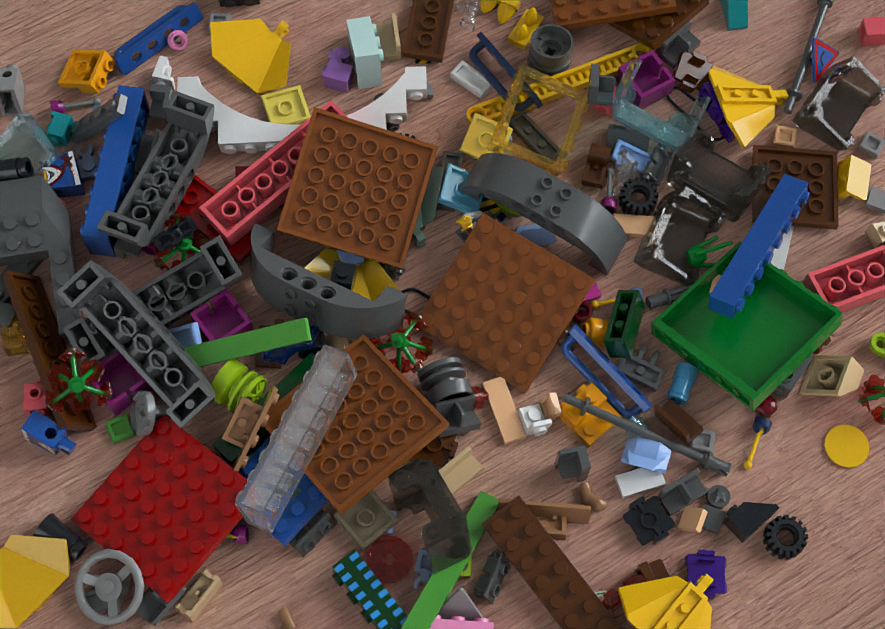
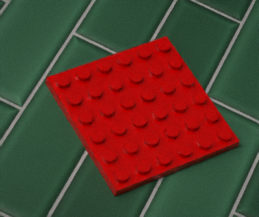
M163 415L155 423L152 432L149 435H145L70 520L104 549L119 550L133 558L142 572L144 583L169 604L260 498L263 492L240 473L233 471L234 469L184 429L180 428L170 418Z

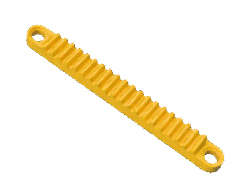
M638 43L529 84V86L537 94L542 104L546 105L549 101L552 103L555 99L560 100L563 96L568 97L570 93L575 94L578 90L583 91L584 88H588L591 64H599V75L615 77L620 66L632 60L637 62L638 56L636 52L643 51L647 53L652 49L642 43ZM520 88L509 92L517 103H522L528 98ZM501 96L470 107L467 110L466 122L470 126L472 121L471 115L474 113H479L496 122H502L503 119H509L520 112L513 110ZM533 104L526 110L531 111L536 106Z

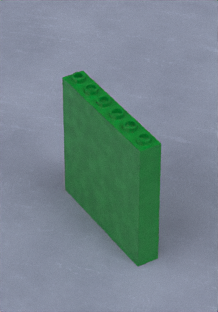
M738 242L651 322V329L654 337L754 411L841 326L843 313L838 307L824 301L819 294L811 292L803 283L794 280L784 270L772 265L771 262L769 265L765 264L761 279L755 281V287L751 296H746L742 311L737 312L733 319L708 309L712 280L718 275H723L742 244Z

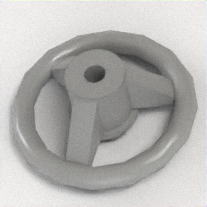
M105 549L94 552L82 563L76 575L74 591L77 604L85 616L97 624L113 626L128 620L136 613L143 600L144 593L142 572L134 559L119 550ZM107 558L116 559L125 564L117 574L105 573L96 575L88 573L90 567L96 562ZM133 574L135 582L134 598L129 607L120 613L124 596L130 590V578ZM84 583L95 586L97 596L102 601L108 602V616L100 615L90 607L86 601Z

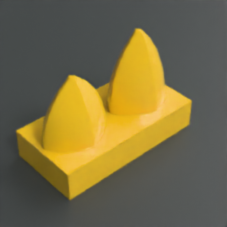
M480 0V8L483 14L490 12L499 4L497 17L500 25L507 22L515 11H519L521 6L520 0Z
M535 8L526 9L508 36L507 42L526 50L532 33L543 24L545 17L538 14Z

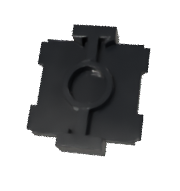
M189 215L177 224L154 236V244L160 252L167 249L173 252L172 246L188 236L194 239L192 234L198 227L191 215Z
M644 496L640 497L629 505L630 510L622 516L643 546L651 541L656 545L669 536L668 531L674 528L676 524L671 516L668 517L664 512L657 496H652L647 500Z

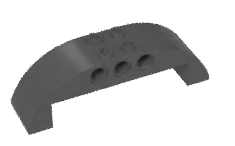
M178 91L173 93L166 106L169 122L117 213L106 210L96 227L98 231L140 247L148 246L154 242L153 237L164 231L199 168L212 128L214 104Z
M485 153L480 155L459 191L477 201L482 193L583 250L593 256L588 265L605 275L609 273L628 240L620 223L594 199L536 165L514 156L502 153Z
M255 223L251 231L250 275L256 291L271 306L295 319L308 318L309 326L327 334L343 338L358 339L363 334L367 338L381 337L393 333L403 326L406 294L387 286L375 301L363 297L274 254V231Z
M220 236L200 247L201 252L133 291L165 327L209 302L212 298L232 286L243 275ZM82 316L62 328L85 367L99 363L117 351V348L87 317Z
M89 260L57 291L72 309H81L167 403L169 408L165 412L180 428H183L216 397L210 381L187 350L148 307L106 269Z

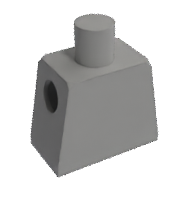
M10 64L6 68H0V112L2 116H23L25 85L19 67Z

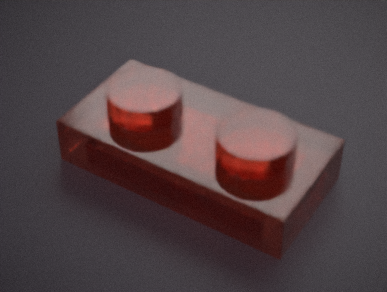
M642 574L636 578L632 575L622 584L623 586L647 581ZM615 588L603 595L605 599L602 603L608 611L622 603L619 592Z

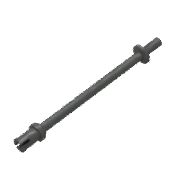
M834 0L817 1L820 7L792 88L786 90L789 96L784 108V113L791 114L795 102L802 99L803 95L799 89L812 55V38L818 37L827 8L833 6Z
M567 393L563 395L562 402L580 409V416L585 415L587 412L641 437L660 442L667 448L700 462L704 470L710 469L724 477L730 472L732 464L714 457V454L711 452L702 454L590 404V397L583 401Z

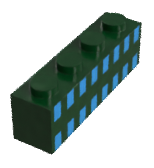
M355 549L332 566L334 572L332 578L339 587L344 585L348 591L346 596L353 605L358 604L363 611L360 614L368 624L372 622L377 629H401L407 619V615Z

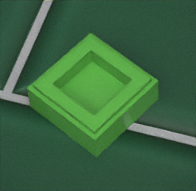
M127 414L105 422L113 444L135 436Z

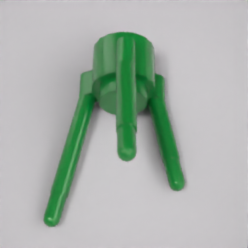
M714 236L696 246L689 247V250L685 252L689 266H695V269L711 268L715 263H703L707 260L706 253L733 244V241L706 249L702 248L718 239V236Z

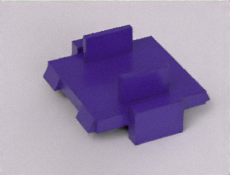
M698 550L697 555L688 554L685 556L688 583L691 582L695 585L701 575L708 574L714 581L703 594L708 599H714L716 594L727 593L725 556H715V551Z

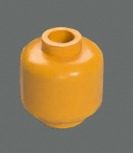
M588 318L586 322L582 323L580 329L597 347H605L603 340L609 321L602 318Z

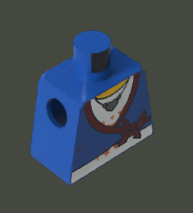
M73 150L42 162V176L59 198L85 195L77 159Z
M33 410L21 428L26 440L53 455H56L59 450L70 455L76 447V443L68 439L66 429H59L57 423L36 410Z

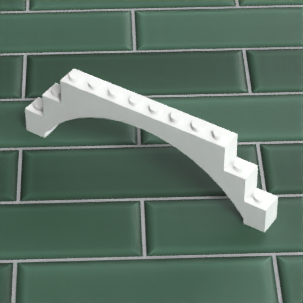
M426 66L405 67V73L386 93L369 105L346 116L387 130V122L393 124L407 122V99L421 100L427 98ZM198 76L178 77V92L214 104L215 109L211 132L218 130V145L221 152L226 154L242 151L255 153L266 150L268 152L300 126L265 122L248 117L231 109L212 96L202 86Z

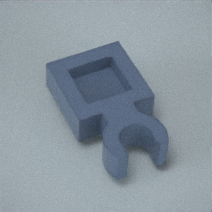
M88 144L89 150L86 153H82L80 147H77V153L81 159L77 161L83 182L95 179V167L99 166L100 163L98 156H94L91 144Z
M419 549L414 573L419 574L420 577L414 582V590H418L420 583H428L442 558V554Z

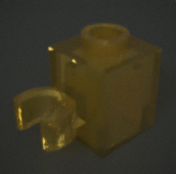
M15 319L10 328L1 325L2 345L8 356L30 353L24 333L19 325V320Z

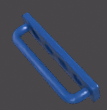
M192 2L188 6L179 5L120 46L114 53V60L123 75H127L168 45V36L164 37V32L167 29L171 28V32L181 30L185 33L202 21L203 16L198 5ZM186 17V23L180 26L181 19ZM155 40L154 46L148 49L149 42ZM135 52H139L138 58L132 60V55Z
M575 324L568 331L570 335L562 343V353L569 362L607 397V401L623 417H635L642 411L647 412L650 410L653 404ZM575 341L637 403L633 408L627 409L571 351L570 347Z

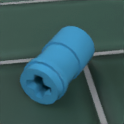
M678 363L672 385L667 392L668 400L672 399L677 405H686L691 388L694 386L699 372L697 367L691 363Z

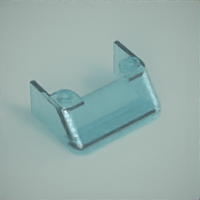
M639 59L630 61L615 91L612 107L613 118L617 122L672 151L684 150L711 98H697L689 115L676 112L665 122L633 105L636 90L631 83L643 61Z

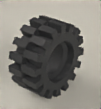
M636 177L635 181L633 178L629 179V183L626 181L619 195V206H622L621 210L623 212L627 210V214L632 213L644 216L646 214L649 216L651 211H654L659 193L656 192L657 187H652L653 182L646 183L647 179L645 178L643 181H640V177ZM635 192L642 193L646 196V201L644 203H636L631 199V194Z
M780 515L766 526L763 532V537H765L763 544H767L765 549L767 551L771 550L773 557L778 555V559L786 558V560H790L801 553L807 545L808 534H805L807 529L806 527L802 528L803 522L795 521L796 517L792 516L789 518V515H784L783 517ZM786 529L792 533L794 541L791 545L786 546L778 541L777 532L779 530Z

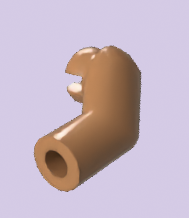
M590 482L579 484L583 505L591 506V510L596 512L606 509V500L592 494Z
M289 607L280 609L278 611L282 621L280 629H296V623Z

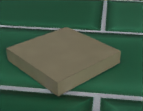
M373 490L368 492L343 514L340 515L336 512L333 515L362 551L367 549L399 522Z

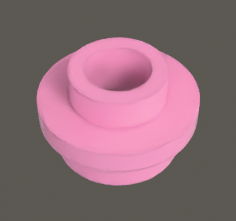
M174 30L168 35V45L173 50H183L188 44V37L183 31ZM181 37V42L175 43L174 38Z

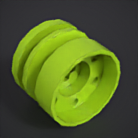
M230 359L219 370L211 383L216 396L213 401L221 406L227 405L228 410L233 413L241 396L257 403L265 392L267 379L262 375L258 376V373L254 370L248 373L246 365L236 359Z

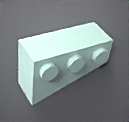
M370 16L346 20L351 54L355 63L354 69L355 73H357L358 89L383 86L381 61H384L383 50L379 49L381 46L379 36H377L376 24H372Z

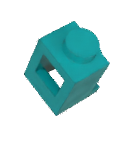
M52 111L50 114L52 122H49L46 128V133L49 137L47 142L56 147L59 145L67 147L73 134L71 131L74 124L73 118L70 115Z

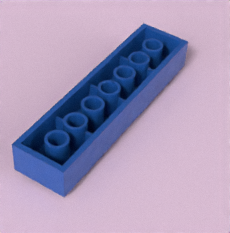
M122 85L118 86L117 93H114L113 98L120 93L128 97L124 116L109 124L108 129L104 131L103 139L105 143L104 147H101L99 151L100 163L99 166L95 167V183L90 187L89 195L91 199L90 203L85 207V223H82L80 227V236L83 237L84 244L87 246L89 253L116 257L113 248L118 238L100 232L96 227L106 210L117 213L133 185L135 177L134 167L142 134L145 135L150 114V107L144 88Z

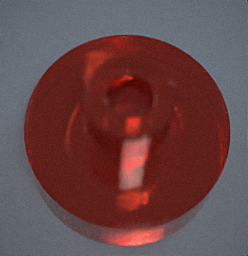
M478 386L471 387L476 397L474 410L480 409L484 406V401L489 400V394L487 391L482 392Z

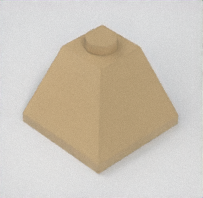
M814 355L800 393L802 395L840 397L858 389L864 369L852 356Z

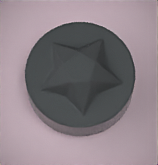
M715 485L709 489L706 500L710 506L722 509L727 506L731 496L726 487Z

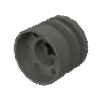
M547 24L538 27L532 33L527 62L533 74L545 79L568 70L574 43L569 31L559 25Z
M448 357L440 359L419 370L417 376L422 390L427 392L425 398L433 407L437 402L474 395L469 380L464 378L466 373L464 368H462L463 365L460 358Z

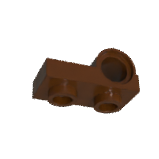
M591 143L581 184L602 189L612 148Z

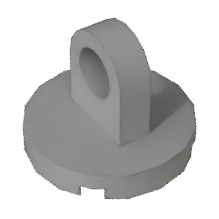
M140 390L133 397V401H136V403L130 410L132 429L134 432H137L136 435H149L153 430L155 421H158L163 415L171 419L165 412L169 406L155 405L154 397L150 391Z

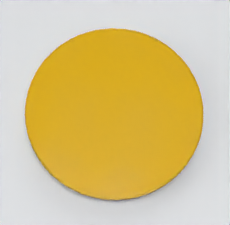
M835 426L825 437V451L828 457L839 466L847 468L856 467L862 464L868 457V439L861 430L854 426Z

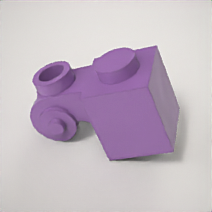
M341 46L335 50H330L328 56L329 63L323 67L321 78H324V87L348 93L354 78L353 65H349L351 61L350 50L347 47Z

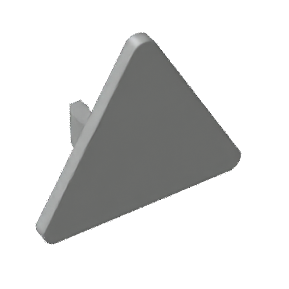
M459 588L445 601L438 614L441 616V619L461 616L465 617L466 621H474L475 618H484L463 588Z

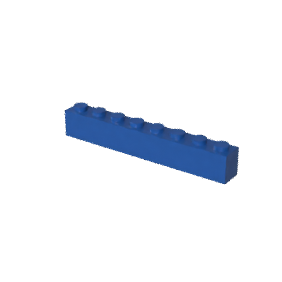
M784 174L711 292L708 309L731 319L734 318L737 312L742 311L745 304L744 299L746 296H751L755 287V281L760 280L764 273L765 264H770L774 255V249H779L783 240V234H788L792 225V219H797L801 210V204H806L810 192L807 191L808 182Z

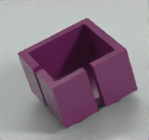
M653 50L638 57L637 62L632 60L620 66L616 76V82L638 111L671 94L676 81L666 67L662 68L663 63Z
M227 289L210 300L214 311L213 314H211L207 303L190 313L192 322H198L200 334L206 342L254 330L251 320L242 308H239L238 303Z
M118 350L96 365L97 369L87 378L93 388L111 393V397L99 396L115 416L132 404L130 400L133 399L138 391L152 390L147 381Z

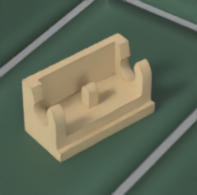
M204 568L201 575L180 602L175 605V609L194 622L222 587L221 579L216 575L213 576Z

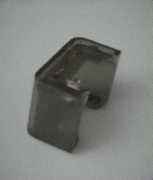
M428 458L417 459L395 470L387 477L393 502L398 511L408 508L415 515L424 510L431 521L423 527L421 535L428 551V564L434 574L470 556L472 546L466 516L432 460Z

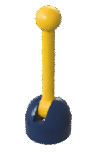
M756 416L752 428L756 436L748 459L743 463V467L747 470L752 468V459L760 436L767 434L772 426V422L766 418Z

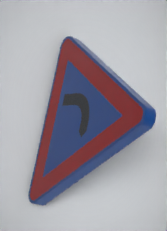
M812 38V58L809 60L812 65L813 82L819 81L839 55L836 49L817 38Z

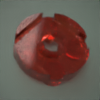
M393 535L382 536L369 547L366 563L379 581L383 583H396L408 576L413 565V553L409 545L402 541L401 538ZM387 554H392V557L396 558L392 565L383 562V558H387Z

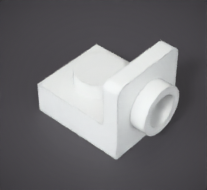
M159 56L152 78L154 84L172 86L174 91L175 83L173 77H170L172 67L169 65L168 57Z
M539 404L522 407L517 411L526 436L532 434L535 436L543 435L552 425L551 419L545 420Z

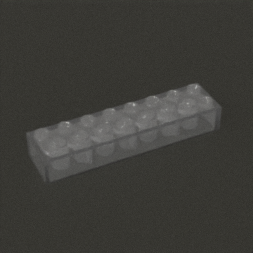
M324 344L321 351L316 353L311 369L305 373L303 383L299 390L295 391L291 405L283 412L281 422L278 428L272 432L267 448L261 452L257 466L249 473L247 484L236 497L235 506L248 524L270 533L276 527L358 375L348 352Z

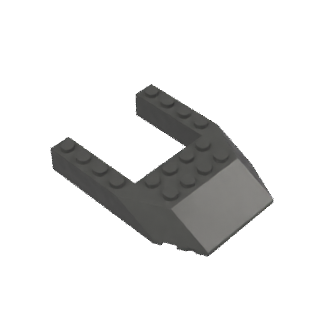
M42 175L1 181L0 266L49 258L59 335L63 340H69L62 328L78 318L84 317L81 309H72L57 293L78 272L70 213Z

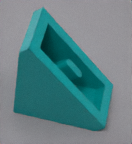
M720 0L728 31L747 29L748 0Z

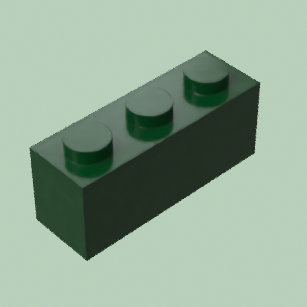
M618 290L603 340L610 358L632 357L645 309L639 290Z

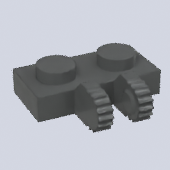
M643 344L637 357L632 355L631 358H622L618 368L629 380L656 392L666 370L655 366L660 354L657 350L653 353L650 363L642 359L648 347Z

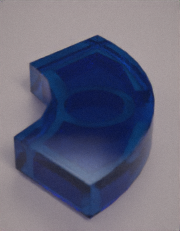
M309 326L311 341L264 352L262 356L264 362L285 365L287 360L296 352L313 349L320 332L319 328Z

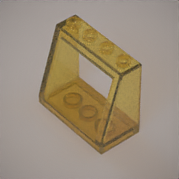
M521 64L513 76L488 150L494 153L517 157L558 176L567 169L569 160L566 159L568 152H572L576 143L573 140L575 132L579 133L583 123L580 120L581 115L586 113L589 106L587 101L588 94ZM524 80L578 100L556 162L504 139Z

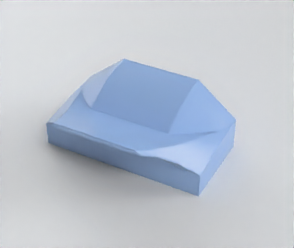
M537 224L518 226L515 232L538 246L556 244L555 235Z
M642 437L627 439L621 462L665 474L671 457V450L657 441Z

